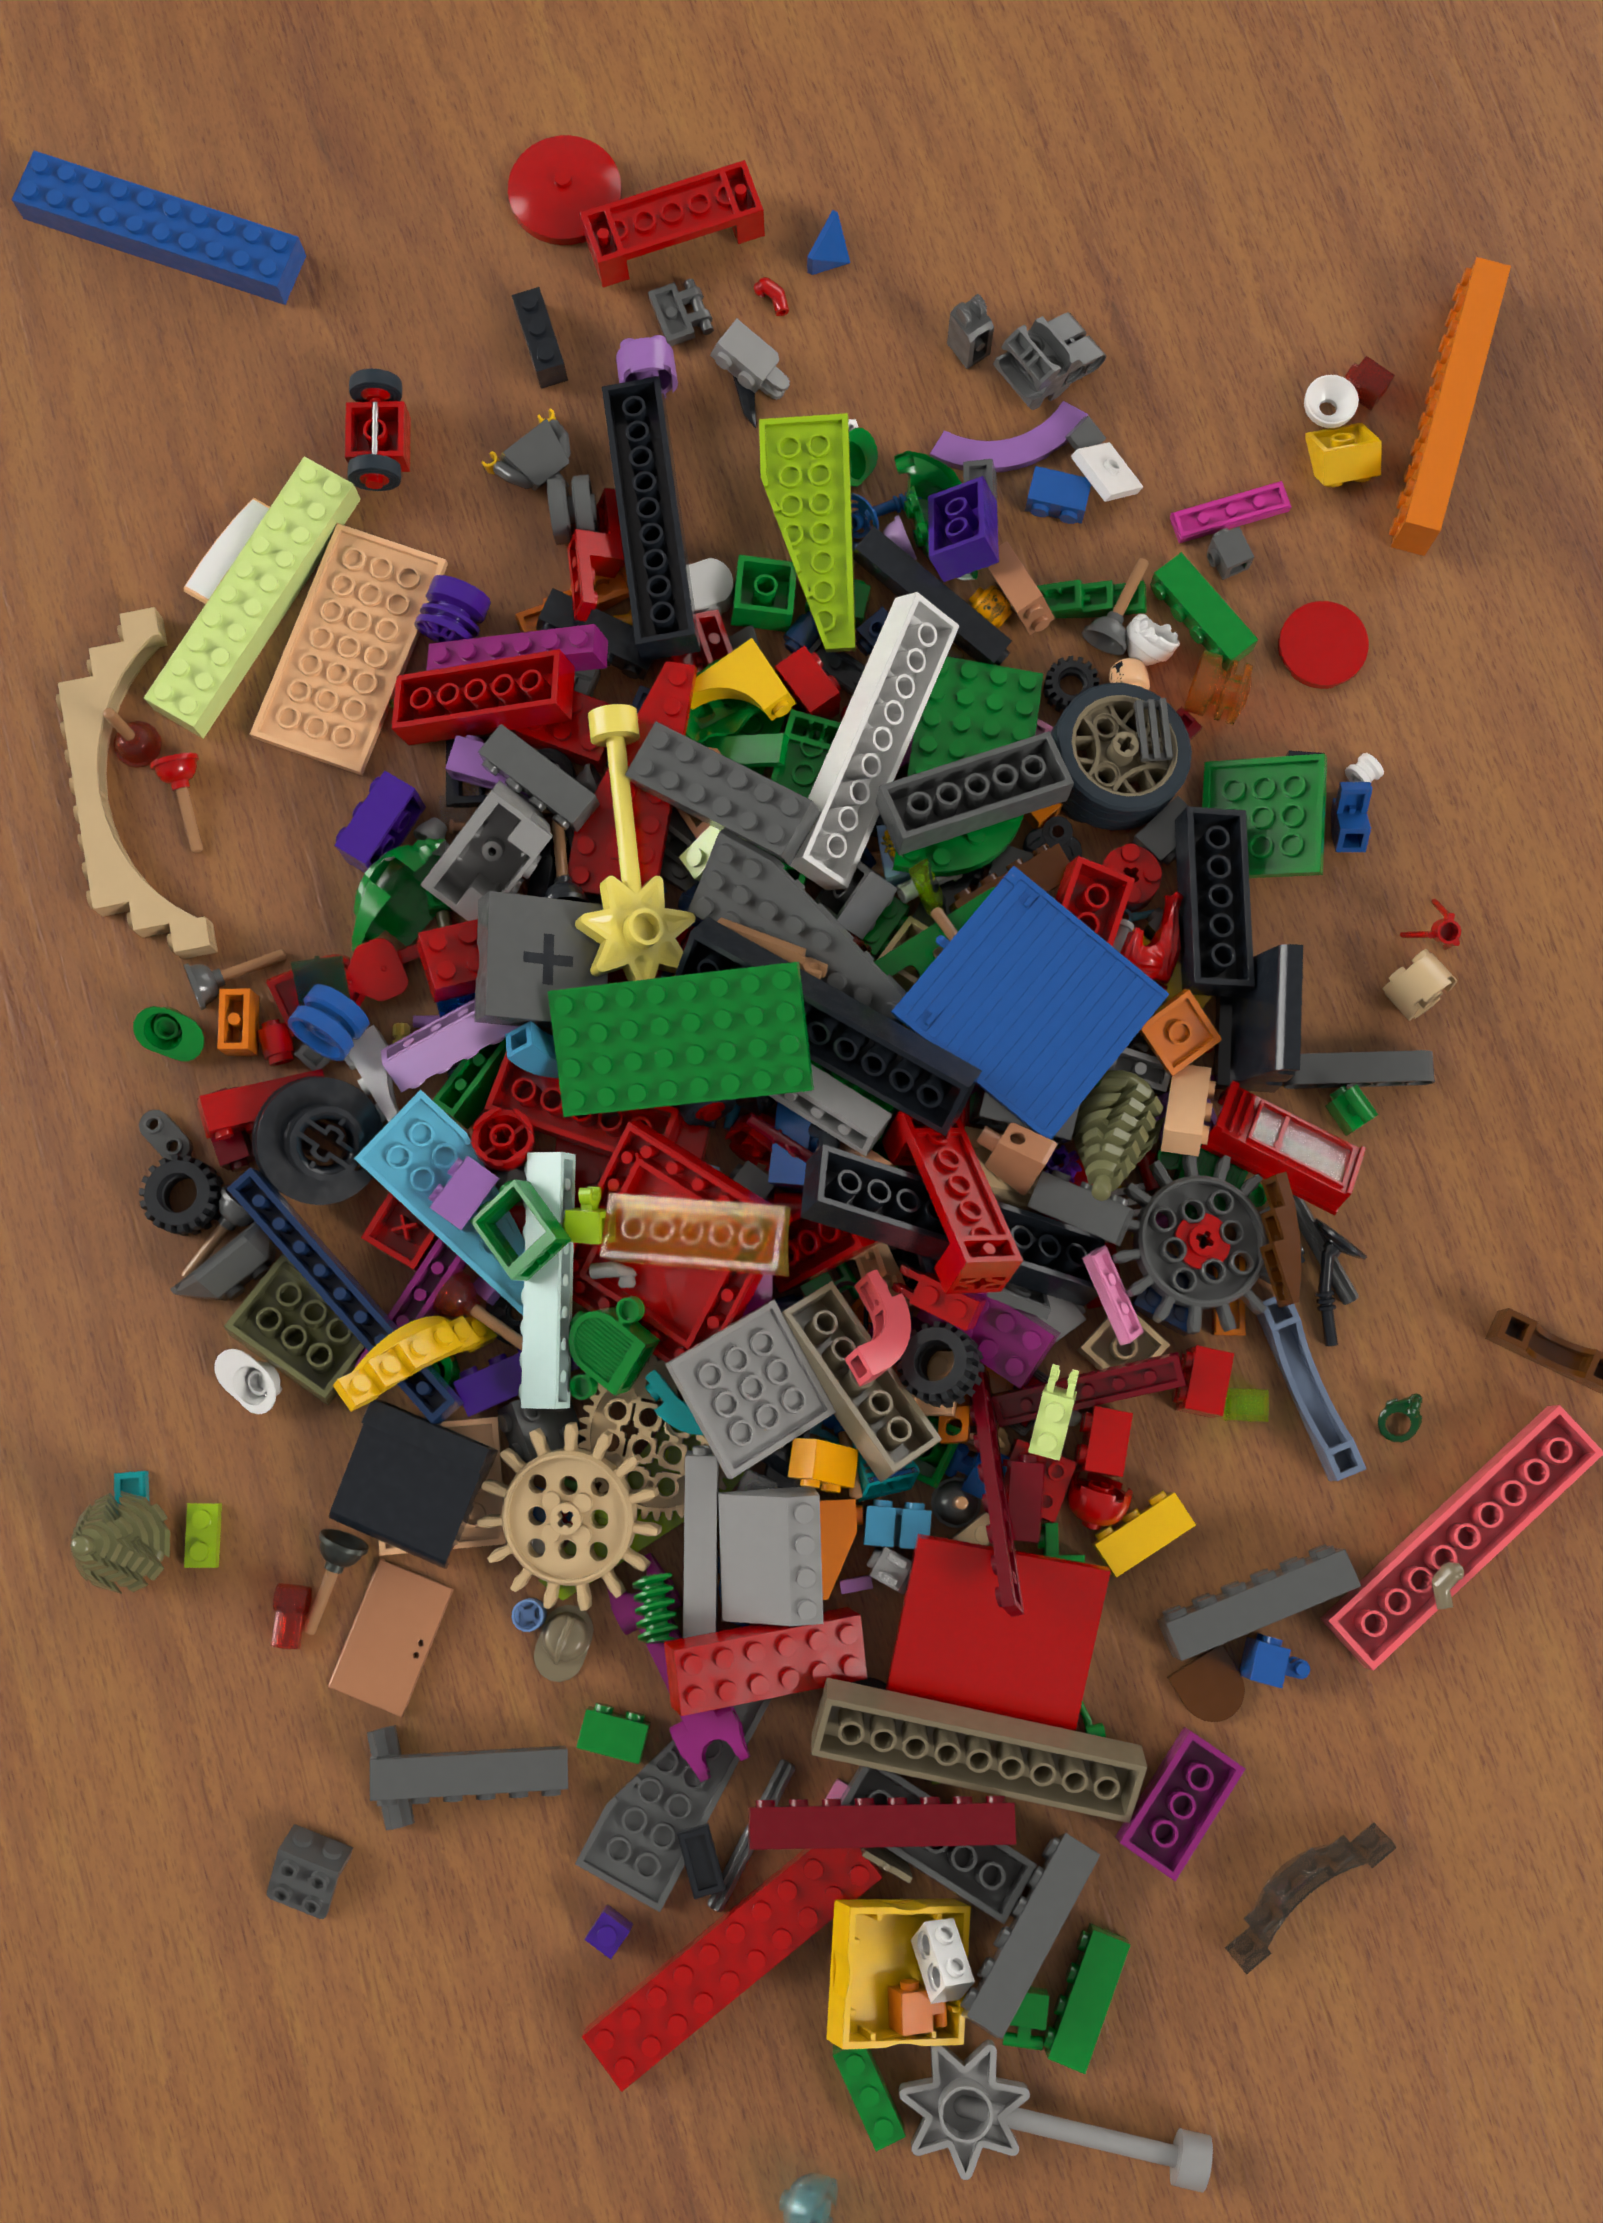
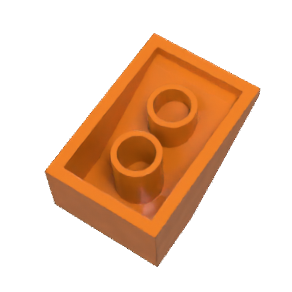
M856 1499L820 1500L823 1600H828L857 1534V1525H863L862 1505H856Z

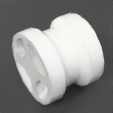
M1363 753L1359 756L1356 764H1350L1345 769V774L1350 782H1372L1373 780L1380 779L1384 775V770L1375 757L1368 753Z

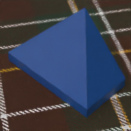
M832 210L807 256V273L811 275L850 263L839 215L835 210Z

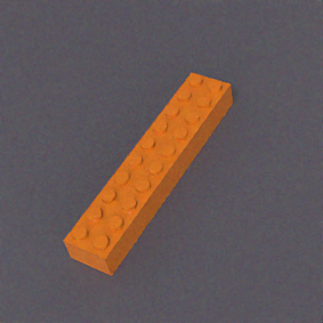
M1476 257L1472 267L1465 268L1461 282L1456 285L1452 297L1455 305L1453 309H1450L1445 326L1448 327L1447 334L1443 335L1438 352L1441 353L1440 360L1436 361L1431 378H1434L1433 386L1429 387L1424 404L1428 405L1426 412L1422 413L1417 430H1421L1419 438L1415 439L1410 456L1414 458L1412 464L1408 465L1403 482L1407 484L1405 490L1401 491L1396 508L1400 510L1397 518L1394 517L1389 530V535L1393 536L1390 546L1392 548L1425 556L1441 531L1508 280L1510 265Z

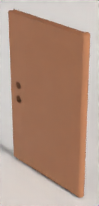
M379 1558L329 1681L328 1688L335 1689L394 1715L403 1717L454 1589L389 1563L383 1558Z

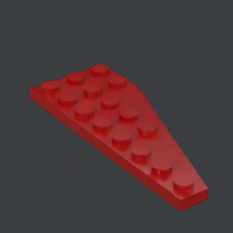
M665 662L637 714L640 738L636 742L626 745L628 769L655 722L686 736L698 670L696 665ZM609 767L594 793L600 805L578 832L574 831L568 864V874L572 878V882L579 885L585 894L601 896L600 883L607 877L614 876L621 881ZM630 781L641 886H643L651 878L661 874L673 805L636 787Z

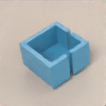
M873 1499V1506L866 1505L863 1544L883 1547L900 1546L899 1548L915 1549L918 1534L930 1535L932 1511L925 1510V1504L905 1502L904 1508L893 1507V1501Z

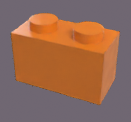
M250 988L219 989L217 1049L227 1056H258L257 1031L259 1030L260 996Z

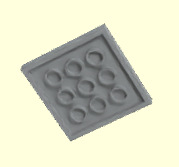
M775 1300L765 1303L665 1364L728 1479H733L836 1413Z

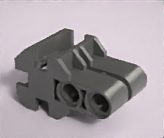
M1067 312L1050 321H1047L1042 316L1034 321L1031 329L1028 331L1025 325L1017 328L1004 341L1001 347L1003 350H1007V352L996 357L993 365L1031 410H1035L1041 406L1045 397L1048 396L1049 401L1058 398L1071 383L1098 369L1105 361L1106 354L1090 336H1086L1085 329L1070 312Z

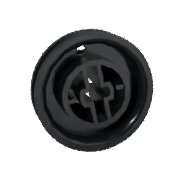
M322 1076L303 1077L281 1086L263 1103L253 1125L252 1150L258 1169L280 1193L306 1204H333L357 1194L373 1178L362 1166L358 1170H354L359 1165L354 1158L384 1127L376 1107L358 1088L334 1078ZM327 1119V1121L332 1124L342 1126L346 1133V1142L344 1143L342 1141L345 1135L338 1127L318 1120ZM308 1127L312 1131L324 1135L323 1138L343 1151L341 1156L338 1158L330 1151L319 1148L320 1145L304 1134L306 1128ZM305 1155L320 1160L322 1162H328L329 1160L333 1164L328 1166H320L317 1165L316 1162H314L313 1160L308 1159Z

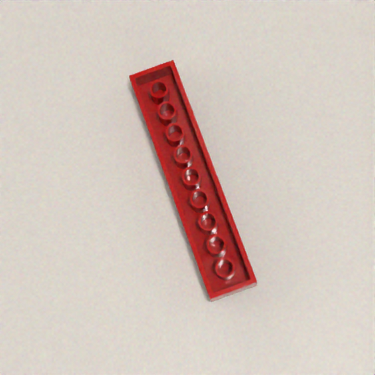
M861 1848L803 1849L591 2022L582 2034L583 2040L620 2091L623 2092L834 1918V1900L859 1898L882 1879L881 1870L875 1863L862 1856Z

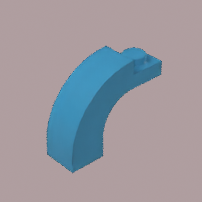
M532 1021L505 1034L507 1059L532 1074L559 1078L553 1035L544 1032Z

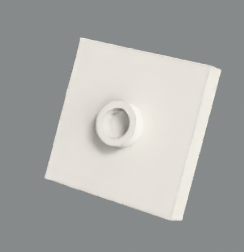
M1110 442L1080 448L1071 455L1073 461L1105 502L1138 494L1143 488V485Z

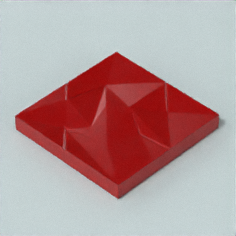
M639 1120L630 1121L627 1123L597 1187H601L599 1208L614 1209V1241L599 1245L574 1243L572 1300L591 1312L607 1307L616 1308L617 1303L626 1297L636 1296L640 1298L644 1304L645 1313L637 1322L660 1339L652 1354L668 1363L742 1318L793 1217ZM610 1261L631 1267L637 1274L635 1276L636 1285L632 1288H621L618 1284L619 1277L592 1279L589 1267L592 1263Z

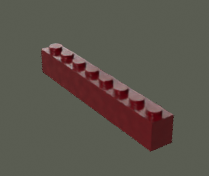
M954 1796L953 1803H940V1797H920V1804H907V1797L887 1798V1804L874 1805V1798H854L855 1805H841V1799L835 1798L822 1799V1805L808 1806V1799H788L789 1806H775V1800H755V1807H748V1848L750 1850L1016 1845L1015 1803L1006 1802L1005 1796H986V1803H973V1796Z

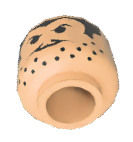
M1136 658L1122 659L1116 662L1109 671L1110 683H1127L1143 687L1147 690L1150 688L1147 668L1141 660Z

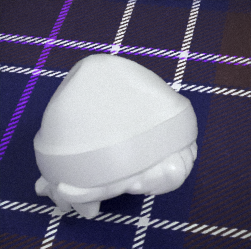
M1145 614L1135 616L1125 629L1129 658L1141 660L1145 666L1167 661L1180 645L1177 640L1178 634L1171 632L1170 624L1160 626Z

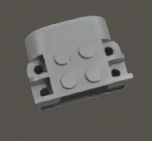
M499 780L428 873L421 886L467 921L478 919V900L488 891L516 894L524 881L521 877L523 876L528 879L538 865L537 863L542 858L539 855L553 837L550 833V826L544 819L542 812L528 801L530 799L528 796L521 793L517 794Z

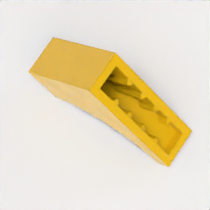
M751 638L696 677L691 709L694 710L700 705L713 700L739 699L757 706L772 721L775 718L786 715L791 710V707L797 703L758 645Z

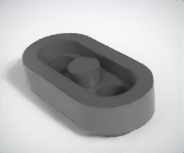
M150 1110L141 1117L139 1122L141 1134L163 1158L171 1160V1155L191 1156L193 1151L191 1140L166 1113L160 1110ZM158 1120V1127L151 1130V1122ZM173 1142H178V1149L171 1152L170 1145Z

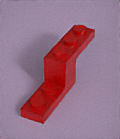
M604 488L597 503L599 532L576 529L567 547L575 620L587 621L591 610L596 609L598 594L593 589L595 576L615 578L620 567L625 565L615 489Z

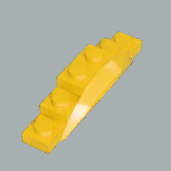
M472 1315L467 1318L460 1316L454 1320L442 1316L420 1318L407 1323L385 1337L360 1361L351 1373L337 1379L333 1387L352 1412L376 1400L379 1395L433 1363L468 1350L471 1353L492 1343L497 1334Z

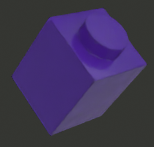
M607 1904L584 1940L611 1959L631 1931L633 1923Z

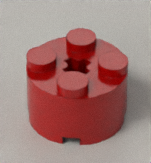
M1130 843L1116 848L1103 861L1102 866L1135 879L1125 909H1128L1130 912H1137L1151 902L1160 886L1162 869L1159 862L1151 852Z

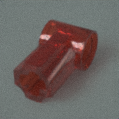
M287 1583L277 1584L273 1598V1610L276 1614L271 1641L272 1647L300 1649L305 1615L308 1614L311 1606V1586Z

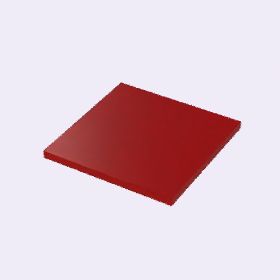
M918 1534L886 1690L1076 1731L1111 1573L1110 1568L1015 1551L1024 1614L1011 1617L1002 1607H999L995 1596V1588L999 1587L998 1575L995 1576L991 1566V1556L995 1555L994 1547Z

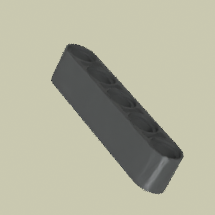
M1416 1050L1301 1054L1300 1071H1295V1075L1287 1082H1284V1088H1341L1344 1085L1348 1088L1356 1084L1359 1087L1435 1083L1433 1052Z

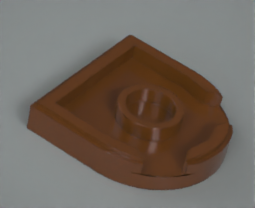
M1223 1645L1208 1650L1167 1677L1186 1709L1204 1721L1220 1722L1232 1717L1239 1710L1244 1700L1245 1686L1243 1678L1240 1676L1239 1670Z

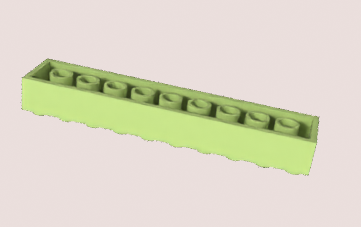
M305 456L303 457L145 695V701L154 711L204 739L323 558L337 523L344 525L360 502V496L353 483Z

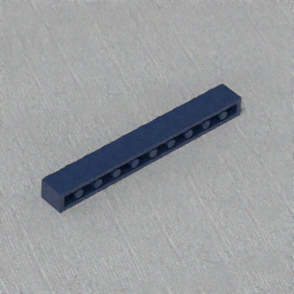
M250 1167L227 1188L369 1352L385 1337L398 1329L396 1324L260 1171ZM432 1365L398 1383V1386L426 1418L434 1424L444 1422L464 1403Z

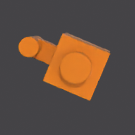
M902 1979L900 1980V1985L888 1986L890 2029L902 2036L933 2032V2015L935 2027L947 2026V2002L931 2004L926 1987L920 1984L919 1980Z

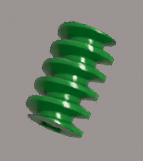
M671 1573L644 1576L632 1583L634 1589L642 1591L634 1596V1601L644 1604L635 1609L636 1615L645 1617L636 1622L637 1628L646 1630V1632L638 1635V1641L657 1644L679 1639L669 1636L670 1632L678 1629L677 1625L668 1623V1619L676 1616V1612L666 1609L667 1606L675 1603V1599L665 1597V1593L674 1589L672 1585L664 1584V1580L672 1577Z

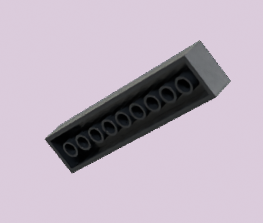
M655 376L602 386L636 647L642 662L700 652V640L666 401L660 377Z
M707 917L690 932L675 976L790 962ZM800 969L810 1059L946 1136L959 1119L982 1070Z
M825 1144L806 1161L801 1218L938 1261L950 1245L921 1176ZM997 1201L1023 1259V1262L1008 1283L1081 1306H1085L1098 1296L1082 1258L1096 1248L1105 1246L1104 1239L1066 1223Z

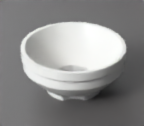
M1338 375L1321 376L1314 380L1307 389L1304 398L1305 411L1312 422L1324 428L1340 427L1346 424L1355 414L1359 401L1358 393L1353 384L1344 377ZM1325 402L1331 403L1335 407L1336 412L1333 415H1324L1320 411L1319 406Z

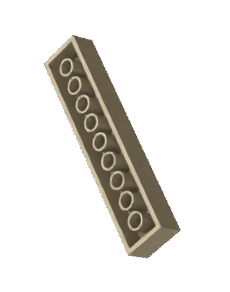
M826 1678L812 1730L811 1755L1126 1823H1130L1147 1770L1142 1745L832 1678Z

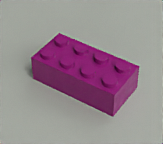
M975 1293L987 1299L975 1327L968 1331H962L970 1336L978 1345L977 1349L983 1355V1359L979 1360L980 1362L1021 1389L1029 1383L1061 1333L1033 1314L987 1297L986 1293ZM922 1309L916 1316L923 1323H929L931 1326L934 1325V1321H941L945 1325L948 1323Z
M1184 1727L1136 1802L1130 1823L1124 1822L1115 1838L1120 1844L1176 1881L1246 1768Z

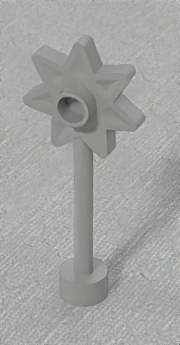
M989 2039L979 2045L964 2061L947 2046H930L932 2077L903 2082L899 2086L900 2099L923 2116L911 2139L913 2154L921 2156L948 2148L957 2171L963 2180H969L972 2177L982 2148L1010 2156L1017 2155L1019 2145L1011 2130L1014 2129L1170 2167V2183L1172 2186L1203 2193L1209 2182L1213 2158V2143L1210 2135L1179 2128L1173 2144L1019 2108L1030 2097L1028 2087L1024 2082L996 2077L997 2050L994 2042Z

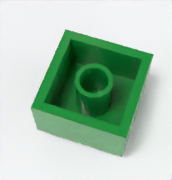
M746 555L738 556L731 625L743 627L753 625L754 628L788 631L793 617L797 575L792 561Z

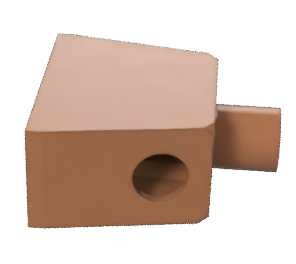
M1010 1123L1003 1135L985 1126L976 1141L992 1151L985 1163L986 1168L1024 1196L1047 1164L1058 1144L1016 1123Z

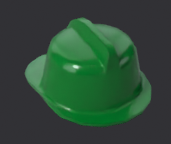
M854 428L849 431L850 478L852 487L861 485L877 465V445L872 435L864 428Z
M152 1006L145 1008L137 1014L133 1022L134 1035L144 1048L174 1060L184 1062L194 1060L201 1054L204 1048V1035L199 1025L172 1007Z

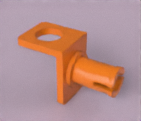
M968 1394L964 1396V1403H957L955 1416H939L938 1434L942 1439L939 1442L940 1444L969 1442L970 1426H976V1423H973L970 1416L969 1405H971V1396ZM949 1423L956 1427H962V1430L957 1435L952 1436L947 1434L946 1426Z

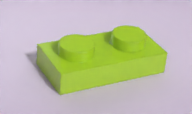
M187 1503L184 1568L219 1567L222 1503Z

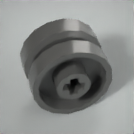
M589 475L573 476L571 481L572 496H569L567 483L563 478L547 479L550 518L556 545L570 543L574 534L573 524H576L577 529L597 532V507Z

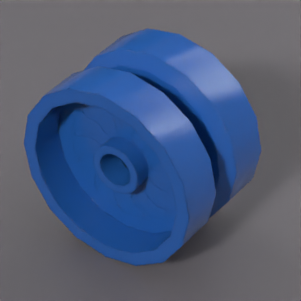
M316 984L303 999L305 1006H298L287 1021L288 1026L298 1039L315 1052L335 1061H343L354 1047L353 1040H358L370 1025L369 1019L364 1011L343 993L329 986Z

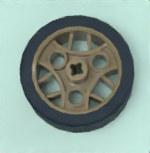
M1104 683L1089 688L1076 696L1063 711L1051 731V736L1074 782L1067 801L1061 803L1063 808L1078 820L1093 827L1111 831L1130 830L1145 825L1167 806L1184 784L1191 766L1192 750L1190 738L1182 719L1169 703H1167L1173 752L1172 759L1141 762L1134 703L1136 700H1142L1143 702L1148 699H1154V701H1158L1161 697L1156 693L1127 683ZM1155 708V710H1156V719H1157V727H1158L1159 744H1160V753H1163V745H1162V736H1161V728H1160L1159 711H1158V708ZM1143 709L1148 754H1153L1148 709ZM1097 729H1102L1106 735L1100 733ZM1077 750H1086L1087 758L1078 757ZM1099 777H1100L1101 779L1107 781L1108 783L1102 782V781L1099 779ZM1137 781L1142 792L1136 793L1129 783Z

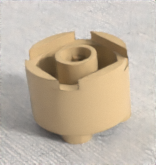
M1424 949L1413 958V964L1407 970L1403 966L1397 969L1389 977L1390 982L1383 987L1384 994L1408 1021H1411L1412 1018H1418L1441 1000L1440 996L1443 994L1441 990L1445 989L1449 992L1457 983V979L1427 949Z

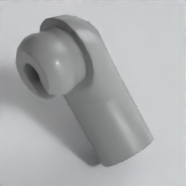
M615 1261L592 1263L589 1267L592 1279L619 1277L618 1284L621 1288H632L636 1285L635 1276L637 1274L631 1267Z

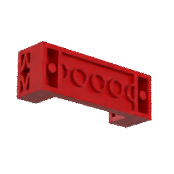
M745 160L580 212L585 240L603 288L629 280L627 260L729 227H732L738 244L765 236L764 209Z
M899 1111L883 1137L882 1144L893 1165H917L950 1245L934 1267L944 1293L1001 1292L1023 1262V1259L960 1117L947 1135L944 1136L906 1113Z

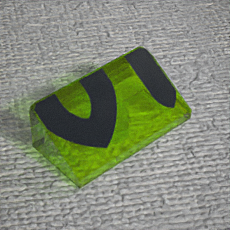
M926 858L910 868L909 874L926 913L932 918L931 911L937 907H940L946 914V899L932 871V866Z

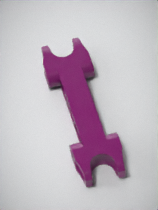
M653 1553L645 1555L651 1562L646 1569L647 1576L666 1573ZM671 1578L664 1580V1584L674 1587L673 1590L665 1593V1597L675 1599V1603L666 1607L667 1610L674 1611L683 1606V1602ZM607 1587L611 1609L623 1633L627 1636L638 1629L641 1634L646 1632V1630L636 1626V1622L645 1618L635 1614V1609L644 1605L634 1601V1596L640 1592L630 1594L625 1591L621 1596L615 1598ZM673 1617L668 1619V1623L676 1625ZM679 1629L669 1633L671 1637L683 1638ZM646 1643L669 1691L664 1643ZM734 1706L680 1716L682 1721L669 1728L680 1755L690 1765L700 1782L711 1778L705 1754L708 1746L714 1740L726 1741L740 1761L751 1757L746 1744L743 1726Z

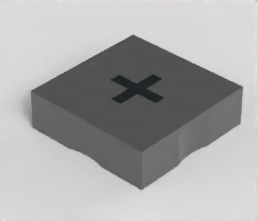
M488 891L478 900L477 945L479 949V969L475 990V1022L521 1026L532 1021L535 1025L552 1029L548 991L608 984V973L596 977L590 972L600 944L575 926V921L585 913L603 910V905Z

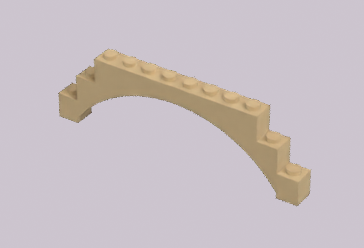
M155 607L119 614L121 625L117 626L121 642L89 648L90 659L87 660V668L90 677L58 683L59 694H56L57 706L60 712L63 713L64 722L60 723V729L64 739L67 740L68 749L64 752L65 759L72 772V777L69 778V786L72 794L76 797L77 805L73 806V813L76 822L80 823L81 834H78V844L85 855L82 870L85 879L89 881L90 890L86 892L87 901L90 908H93L102 917L127 912L129 928L142 938L170 933L167 934L168 946L181 959L217 953L218 949L213 923L205 916L197 918L185 912L156 892L134 866L123 847L114 825L108 800L106 774L108 748L113 726L104 718L103 711L110 707L118 713L130 685L142 667L160 647L168 646L164 621Z

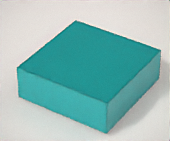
M149 1471L114 1473V1497L118 1504L122 1505L119 1501V1497H122L121 1491L146 1497L149 1501Z

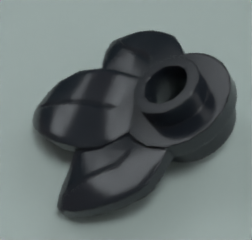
M1056 816L1050 818L1042 828L1030 831L1024 840L1023 850L1027 852H1032L1048 843L1050 848L1059 843L1069 862L1077 856L1082 857L1081 844L1072 836V825L1064 817ZM1061 826L1064 831L1063 835L1055 837L1052 834L1053 827Z

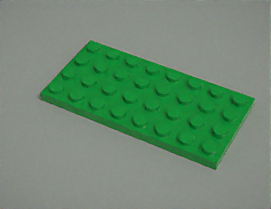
M799 962L548 991L564 1117L814 1090Z

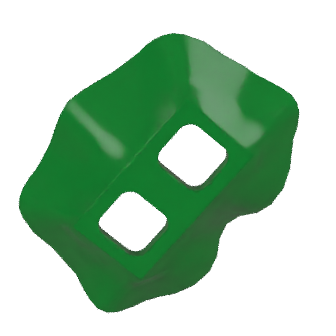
M721 659L712 661L705 669L697 672L696 677ZM721 699L707 702L705 704H709L715 714L714 719L702 724L698 721L694 710L690 708L686 736L698 743H702L707 738L715 736H736L747 720L762 710L741 700L739 706L731 710H727L724 707Z

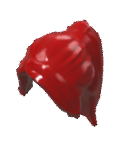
M1178 891L1172 896H1164L1165 908L1163 917L1151 942L1146 946L1143 945L1144 931L1140 930V927H1136L1134 931L1128 932L1120 952L1152 980H1158L1163 984L1169 983L1181 950L1178 917L1183 895Z

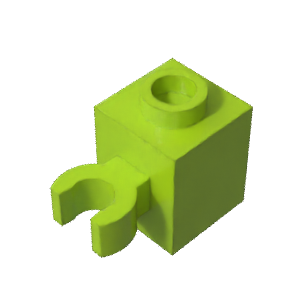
M587 1186V1188H579L578 1197L581 1207L565 1210V1217L562 1223L563 1229L571 1238L570 1242L599 1245L614 1241V1209L599 1208L601 1187Z

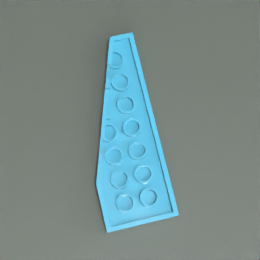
M420 1089L354 1159L523 1315L521 1292L524 1288V1281L510 1279L471 1224L470 1220L478 1214L477 1210L463 1229L459 1230L429 1208L432 1201L428 1197L439 1183L443 1186L446 1185L451 1178V1175L447 1172L458 1157L464 1160L466 1156H469L484 1168L486 1167L475 1154L468 1134ZM495 1185L480 1206L487 1201H492L499 1194ZM508 1211L496 1225L518 1256L525 1252V1240Z

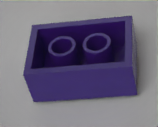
M983 476L928 496L929 558L943 582L959 578L999 562L997 501Z
M384 771L381 777H376L369 788V795L364 802L361 801L357 804L352 814V820L336 836V844L334 846L346 862L364 873L386 852L401 846L426 808L414 787L387 771Z

